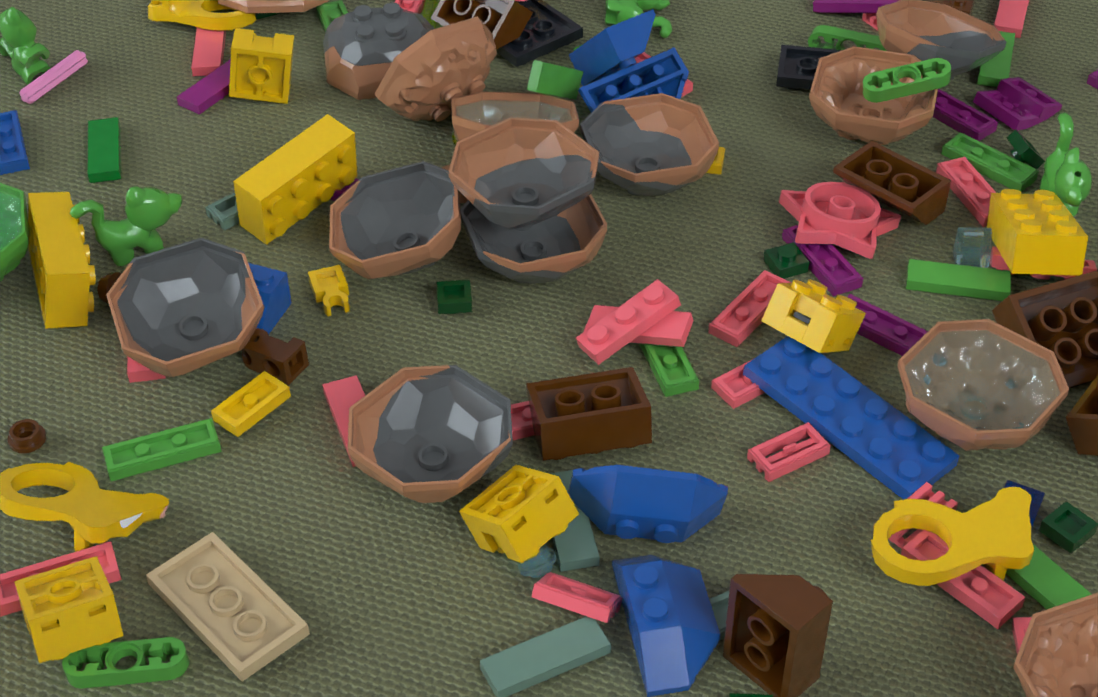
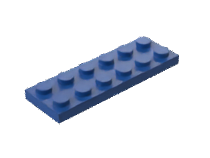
M789 336L744 365L743 376L745 375L752 383L759 385L761 390L804 423L809 422L824 439L903 500L910 497L926 482L933 485L957 466L960 457L957 453L822 353L816 352Z

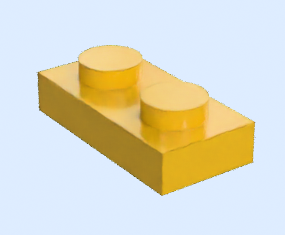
M264 371L212 409L213 421L236 437H239L291 397L290 387Z

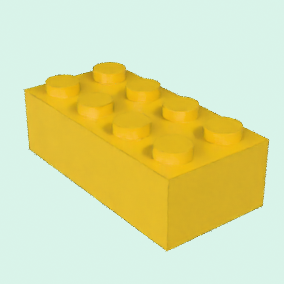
M327 114L234 180L240 226L267 245L276 237L282 236L296 222L306 218L311 211L323 202L329 201L335 190H341L343 187L350 185L358 177L355 132Z
M1003 189L1001 193H991L986 230L1012 274L1070 276L1083 274L1088 235L1054 192L1036 190L1034 194H1021L1022 192L1019 190Z
M70 192L28 193V222L30 226L28 252L45 329L88 326V312H94L93 292H89V288L96 283L94 265H88L90 264V249L88 244H84V226L79 224L80 218L76 219L70 214L71 208L75 206L72 204Z

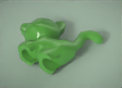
M606 0L605 25L613 26L640 15L645 10L653 9L660 11L670 5L669 0ZM655 16L652 27H660V36L668 38L672 32L671 22L662 16Z
M12 6L0 14V33L2 35L0 38V53L3 56L9 55L12 58V68L28 85L32 82L35 75L40 72L43 74L50 69L47 62L40 60V57L48 59L50 51L44 45L35 43L36 26L26 14Z
M1064 112L1059 114L1057 118L1060 123V137L1055 151L1046 159L1040 190L1054 192L1074 217L1078 213L1081 202L1090 194L1092 177L1088 166L1079 159V148L1075 147L1069 150L1074 125L1071 116Z
M130 187L126 193L125 213L127 219L121 221L104 220L103 205L91 199L77 203L71 208L70 214L78 219L91 212V224L95 231L96 241L111 254L117 266H124L135 258L133 249L135 247L143 248L146 254L164 248L163 241L156 228L166 224L172 214L178 212L182 204L180 194H167L161 189L154 187Z

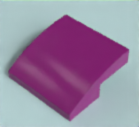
M1020 77L1001 79L996 90L978 91L973 101L976 105L1017 131L1030 128L1047 120L1062 108V104Z

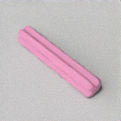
M76 50L22 88L19 92L21 100L28 104H33L85 66L88 62L86 54Z

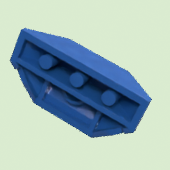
M674 47L579 88L578 91L591 113L604 101L659 93L681 99L689 71Z
M610 465L594 467L589 470L583 468L573 469L568 494L576 506L604 534L617 535L623 539L636 537L654 539L661 543H682L721 513L728 494V486L716 484L713 480L694 473Z
M654 555L612 560V568L620 597H622V605L647 697L688 691L694 683L695 677L718 644L721 635L700 569Z

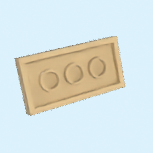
M211 532L146 574L150 587L242 682L310 634L308 624L214 532Z

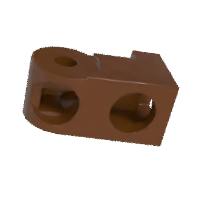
M256 328L244 349H242L243 363L247 368L260 374L266 371L288 386L309 366L305 341L295 337L287 343L269 336L267 331Z

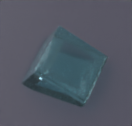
M958 227L952 252L955 264L988 268L992 229Z

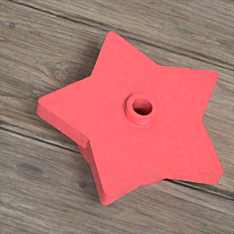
M845 182L817 183L809 187L807 191L782 190L779 198V203L799 222L795 237L796 243L835 244L869 259L874 257L877 237L898 228L901 215L881 208L879 202L870 193Z

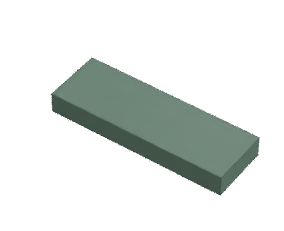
M573 470L549 473L559 476L568 492ZM575 503L574 505L579 515L568 524L567 529L563 533L552 537L560 572L599 566V553L589 517Z
M585 616L480 660V669L495 696L508 697L611 653V643L597 621Z

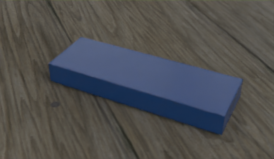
M17 110L0 113V175L30 169Z

